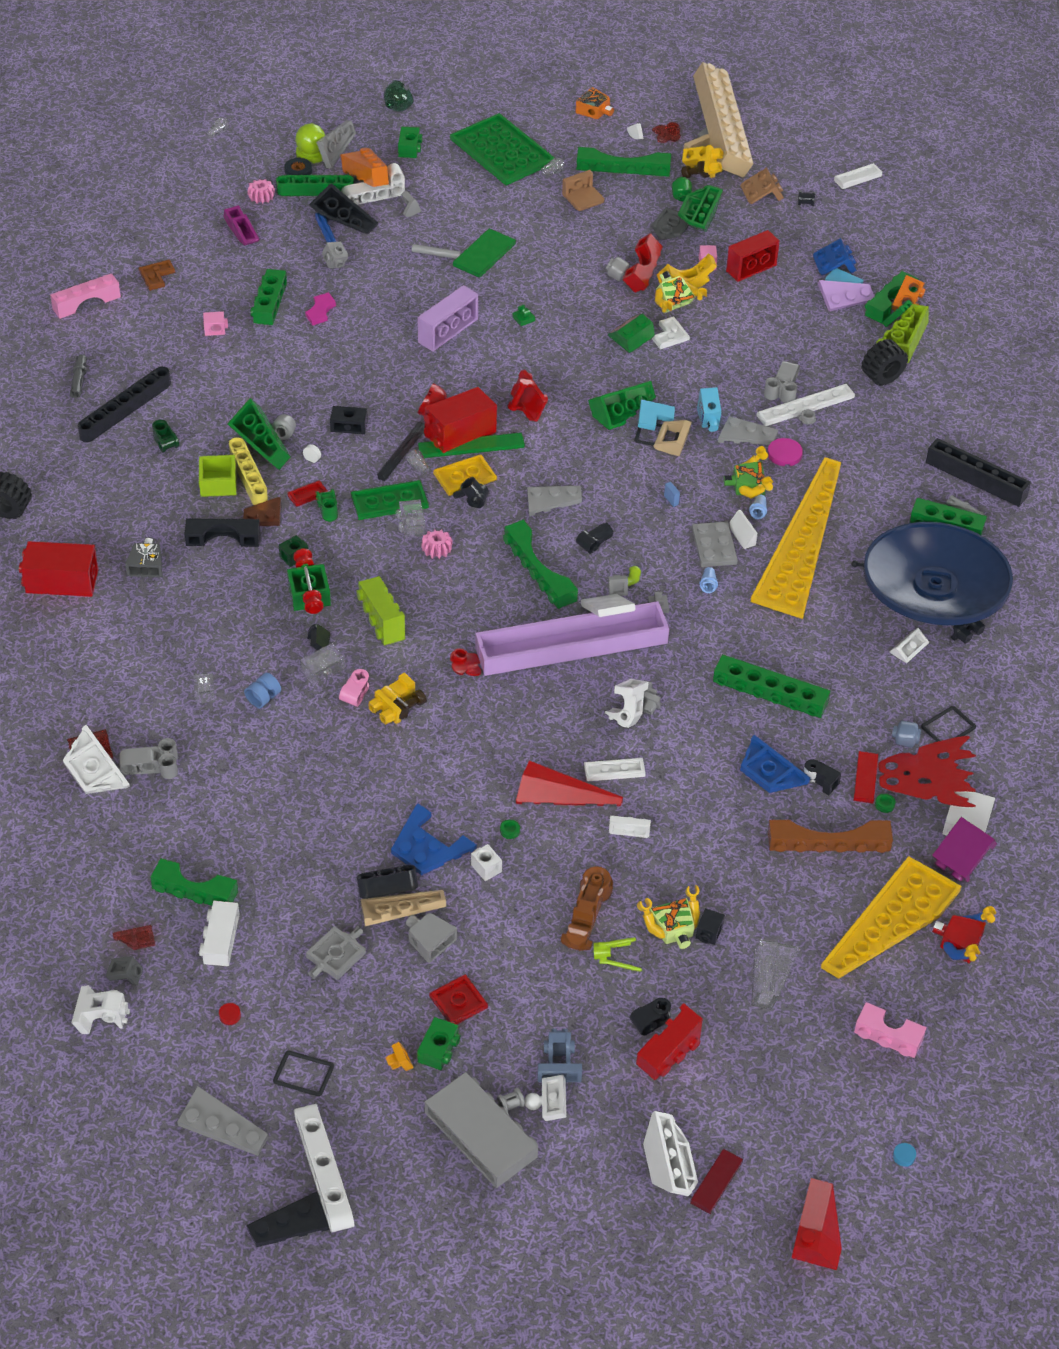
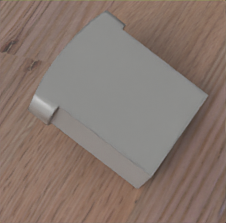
M404 191L401 195L407 206L403 214L406 217H411L420 213L421 208L417 200L407 191Z

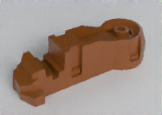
M598 866L590 867L583 874L580 881V893L577 898L576 907L573 909L571 924L568 925L567 934L562 933L561 942L568 948L579 951L591 950L593 941H590L589 938L602 902L611 897L613 891L612 877L605 868Z

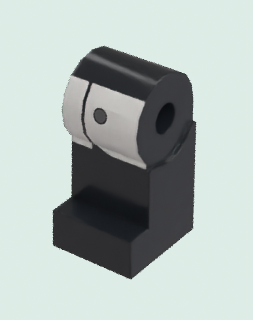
M815 759L805 762L804 773L810 777V782H815L822 786V792L829 796L840 784L841 772Z

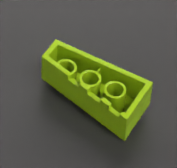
M912 304L901 315V319L896 321L893 327L884 333V337L876 341V344L884 339L893 340L908 355L907 363H909L928 324L929 306Z
M380 576L359 581V590H356L359 601H363V609L365 614H369L371 626L376 628L377 639H381L383 645L405 640V614L403 611L399 612V605L394 603L392 594H388V589Z

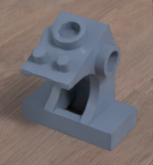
M551 1029L548 1040H544V1053H548V1063H538V1082H542V1078L563 1075L566 1082H581L582 1064H571L570 1054L575 1053V1041L571 1040V1032H568V1029H562V1031ZM553 1056H565L566 1064L553 1063Z

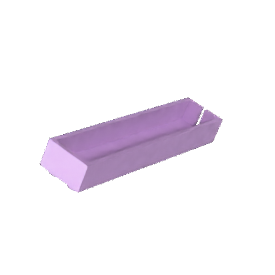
M659 601L635 605V611L599 617L594 613L478 632L475 634V648L483 674L487 676L668 644L669 627Z

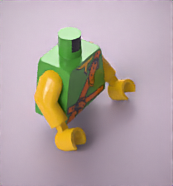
M759 446L756 449V456L753 455L746 462L735 465L733 475H724V486H734L736 495H743L751 499L758 495L765 496V489L767 491L772 490L773 480L769 476H764L762 461H759L760 459L765 460L768 458V453L764 446Z

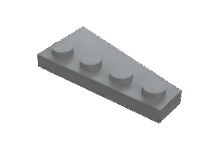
M198 1086L177 1121L180 1127L259 1156L268 1139V1134Z

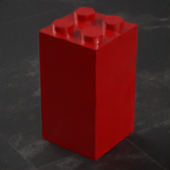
M479 387L428 405L425 407L424 435L433 441L435 447L439 448L443 453L481 436L492 435L496 433L497 404Z
M27 542L26 549H23L22 552L23 561L19 563V573H22L21 585L24 586L25 593L93 596L99 571L95 545Z

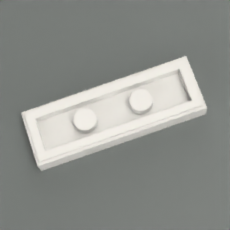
M643 758L584 762L586 781L645 777L646 774Z

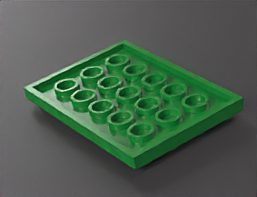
M500 113L450 134L452 142L505 186L556 162L555 157Z

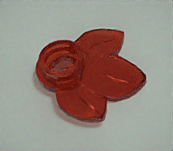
M670 122L667 126L658 125L652 128L653 132L659 134L657 141L660 143H666L670 140L676 142L681 137L680 127L676 122Z

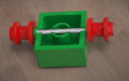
M297 550L294 553L296 568L287 569L293 610H305L310 614H317L322 611L323 607L331 606L330 588L324 564L314 565L310 550Z

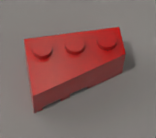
M685 1003L679 1007L681 1012L674 1020L669 1018L665 1022L667 1028L660 1035L655 1033L637 1053L636 1065L654 1080L660 1076L664 1077L667 1075L672 1065L682 1062L686 1053L690 1050L694 1051L700 1045L703 1019Z

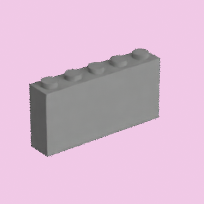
M466 1072L425 1101V1113L496 1188L538 1158V1144L536 1140L531 1136L528 1137L524 1133L522 1126L509 1117L506 1109L499 1107L495 1103L493 1096L480 1087L477 1079L471 1078Z

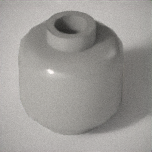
M620 257L611 258L606 267L607 275L617 281H621L630 264Z
M281 414L276 417L272 427L280 440H287L293 435L296 429V422L291 416Z

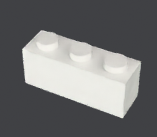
M213 901L212 909H208L207 921L209 923L208 926L204 927L203 931L205 942L201 943L199 955L203 956L204 964L229 966L240 915L238 903Z

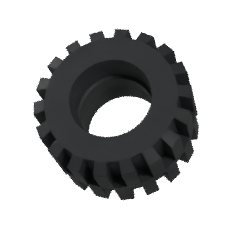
M884 339L874 344L867 351V354L863 357L861 368L876 385H887L890 382H894L904 372L908 362V355L893 340Z
M0 471V517L17 519L22 516L31 500V489L17 475Z

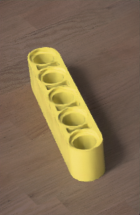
M238 437L232 438L229 441L230 455H235L236 470L252 504L257 505L268 501L267 487L245 441Z

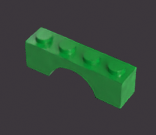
M904 271L895 275L892 281L885 284L880 292H877L871 300L867 301L865 316L882 324L891 315L893 303L890 300L896 298L906 275L917 280L919 278ZM910 287L909 290L911 292H916L917 288Z
M160 858L150 877L152 889H155L157 892L173 894L180 899L187 898L197 904L204 903L212 906L213 901L233 902L238 893V884L235 879L217 875L206 882H192L182 876L180 863Z

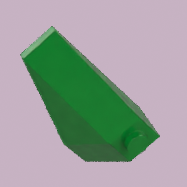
M648 381L589 399L588 402L592 416L610 430L623 426L627 423L626 420L629 417H634L636 411L640 409L641 400L651 402L656 398L652 381Z

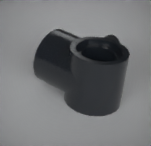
M470 477L461 484V490L453 493V497L458 499L467 496V503L471 507L482 508L489 490L474 477Z

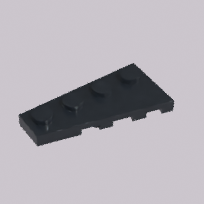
M318 1191L246 1225L256 1247L286 1241L287 1238L295 1236H307L308 1233L330 1230Z

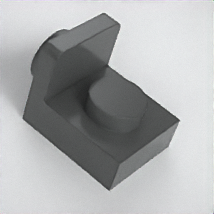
M133 956L113 958L108 967L106 977L109 981L128 979L132 985H138L143 967Z

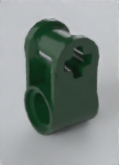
M162 419L154 421L152 424L153 437L161 452L164 453L172 447L178 448V438L168 423Z

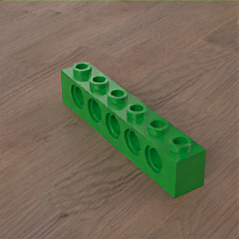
M723 654L714 669L713 682L721 686H727L738 692H745L756 698H762L774 704H780L792 710L807 713L812 717L822 718L829 703L831 690Z

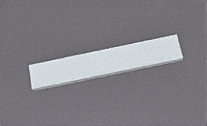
M843 384L757 412V417L764 426H769L800 416L802 411L806 409L815 411L855 397V393L847 384Z

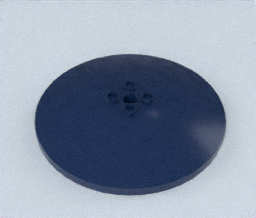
M916 522L887 530L870 544L865 554L863 565L864 577L868 587L884 605L910 619L935 625H963L991 616L1006 603L1013 584L1011 566L998 547L973 531L946 523Z

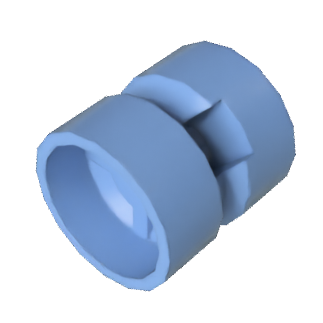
M266 672L256 682L250 684L244 690L247 700L260 709L281 692V686L273 675Z

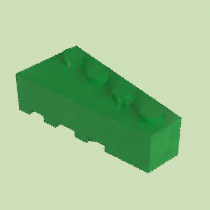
M250 398L227 423L278 470L291 458L262 408L253 399Z

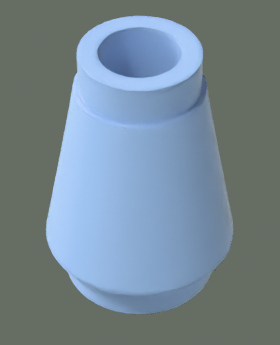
M764 495L756 496L749 508V512L754 519H762L767 514L766 497Z
M708 567L702 575L700 588L705 593H712L717 589L718 582L715 570Z

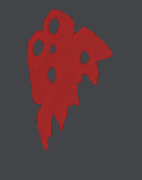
M970 736L934 742L919 747L916 755L899 753L880 761L878 768L880 772L884 773V775L879 777L880 786L890 791L925 800L937 796L938 801L943 804L959 807H976V805L967 802L968 798L955 793L964 791L976 792L975 788L964 781L968 778L967 776L974 773L957 769L956 767L959 764L954 763L959 759L976 757L969 750L959 749ZM940 753H949V757L946 759L937 757ZM889 762H894L898 764V767L894 770H889L885 765ZM909 771L910 774L904 775L903 772ZM889 778H897L899 780V783L896 785H889L886 783V780ZM918 779H930L931 783L921 784Z

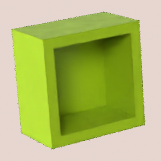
M235 455L199 456V487L201 497L237 495Z

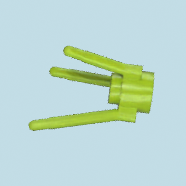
M635 937L594 943V959H599V964H609L638 972L642 971L640 967L607 959V957H611V948L629 946L631 942L636 941Z

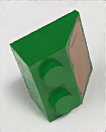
M638 314L608 333V336L628 353H631L655 336L653 322L644 314Z

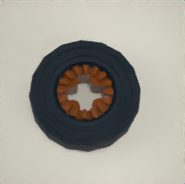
M305 158L290 159L284 166L285 175H311L312 164Z

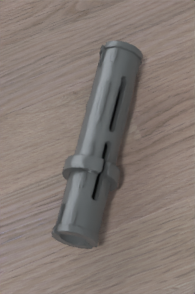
M80 354L77 356L75 366H73V379L70 390L72 398L81 396L83 378L87 371V357Z

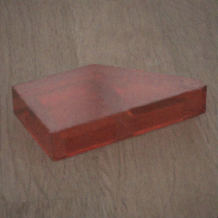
M151 925L113 933L114 940L127 944V947L133 950L155 946Z

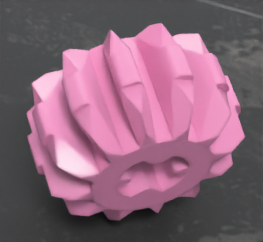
M259 179L249 183L247 191L251 202L255 201L256 204L259 202L263 204L273 200L275 188L271 181Z
M434 529L433 532L427 531V534L423 535L422 549L425 555H430L432 559L435 556L440 559L441 555L447 557V554L451 553L452 539L448 532L443 533L442 529L440 531Z

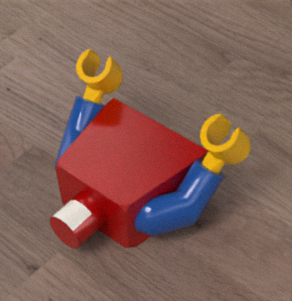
M987 906L983 909V913L965 916L953 915L948 925L936 921L932 932L943 936L940 947L944 949L952 960H963L970 964L971 961L976 960L975 954H980L978 945L984 933L985 921L993 923L995 921L994 915L997 912L994 907Z

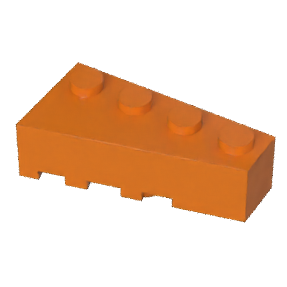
M362 148L360 151L340 154L343 173H349L352 177L356 176L357 180H364V183L372 187L389 184L386 164L371 149Z

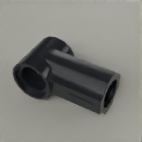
M607 522L603 523L589 532L587 530L582 531L577 536L576 543L591 554L599 548L601 543L613 536V530Z

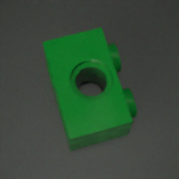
M401 126L398 157L417 158V154L421 153L423 135L420 134V127Z
M434 1017L417 1050V1062L442 1071L444 1065H448L452 1058L451 1051L453 1047H457L460 1042L461 1035L458 1034V1025Z

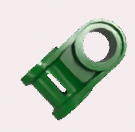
M334 489L319 493V491L315 492L316 502L322 518L328 522L335 521L338 518V508Z

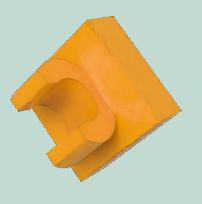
M400 1042L393 1044L392 1049L394 1053L386 1057V1061L389 1066L391 1065L392 1070L400 1066L405 1071L414 1068Z

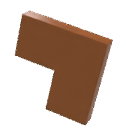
M170 259L138 268L149 291L165 287L162 276L175 273V268Z

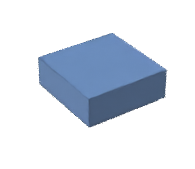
M671 482L666 483L664 497L675 507L679 505L680 492Z

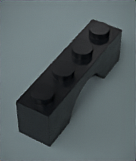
M186 518L185 544L186 546H205L212 538L228 536L237 540L241 547H259L260 521L259 519Z

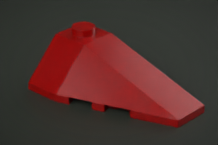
M811 1178L792 1258L837 1270L842 1247L833 1184Z

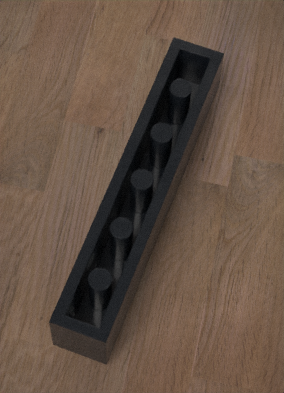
M936 438L929 446L926 458L927 464L1018 507L1028 497L1031 481L939 438Z

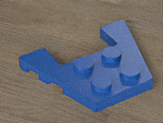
M418 803L391 848V854L406 865H414L416 872L423 875L443 866L447 861L456 860L462 857L463 854L469 851L471 853L477 849V845L464 835L450 847H447L420 828L432 815L429 810Z

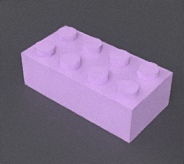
M463 285L418 317V343L434 351L478 320V294Z

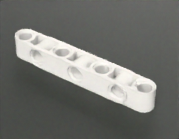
M317 1104L294 1109L295 1120L330 1231L333 1233L354 1227L352 1211Z

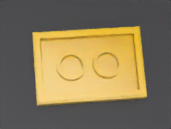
M481 454L433 470V474L448 496L461 490V484L470 477H474L483 485L497 480V476Z

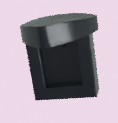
M313 624L308 630L307 639H311L310 646L322 654L329 652L331 633L319 624Z

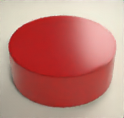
M226 1003L219 1009V1019L225 1025H234L241 1018L240 1008L234 1003Z

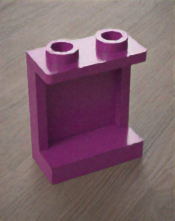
M960 817L932 856L936 860L935 865L942 870L949 869L952 871L951 875L960 882L962 880L969 882L971 873L988 850H993L997 843L994 838L963 817Z

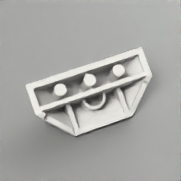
M654 1111L651 1115L643 1143L652 1184L670 1193L689 1196L698 1183L689 1142L681 1129L675 1124L676 1120L673 1115Z

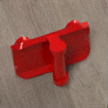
M524 369L520 371L519 378L512 388L511 395L513 399L508 403L507 407L512 411L521 410L529 421L537 422L548 401V397L541 392L533 381L532 374Z

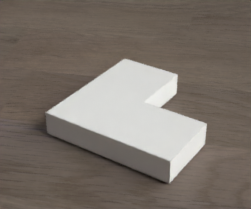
M673 316L659 321V326L664 332L656 334L652 338L658 348L663 349L688 341L690 336Z

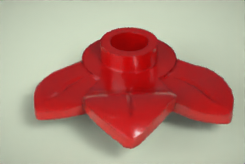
M457 648L451 653V667L458 675L466 673L470 676L481 675V669L478 666L480 661L477 654L468 653L461 648Z

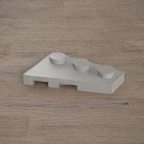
M729 416L718 438V442L734 441V443L739 444L740 442H750L751 444L769 445L772 441L776 440L779 430Z
M581 486L527 487L529 517L534 516L538 512H549L553 508H563L582 503Z

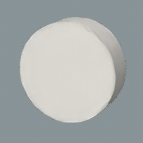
M310 444L303 450V455L308 461L315 463L321 458V452L315 445Z

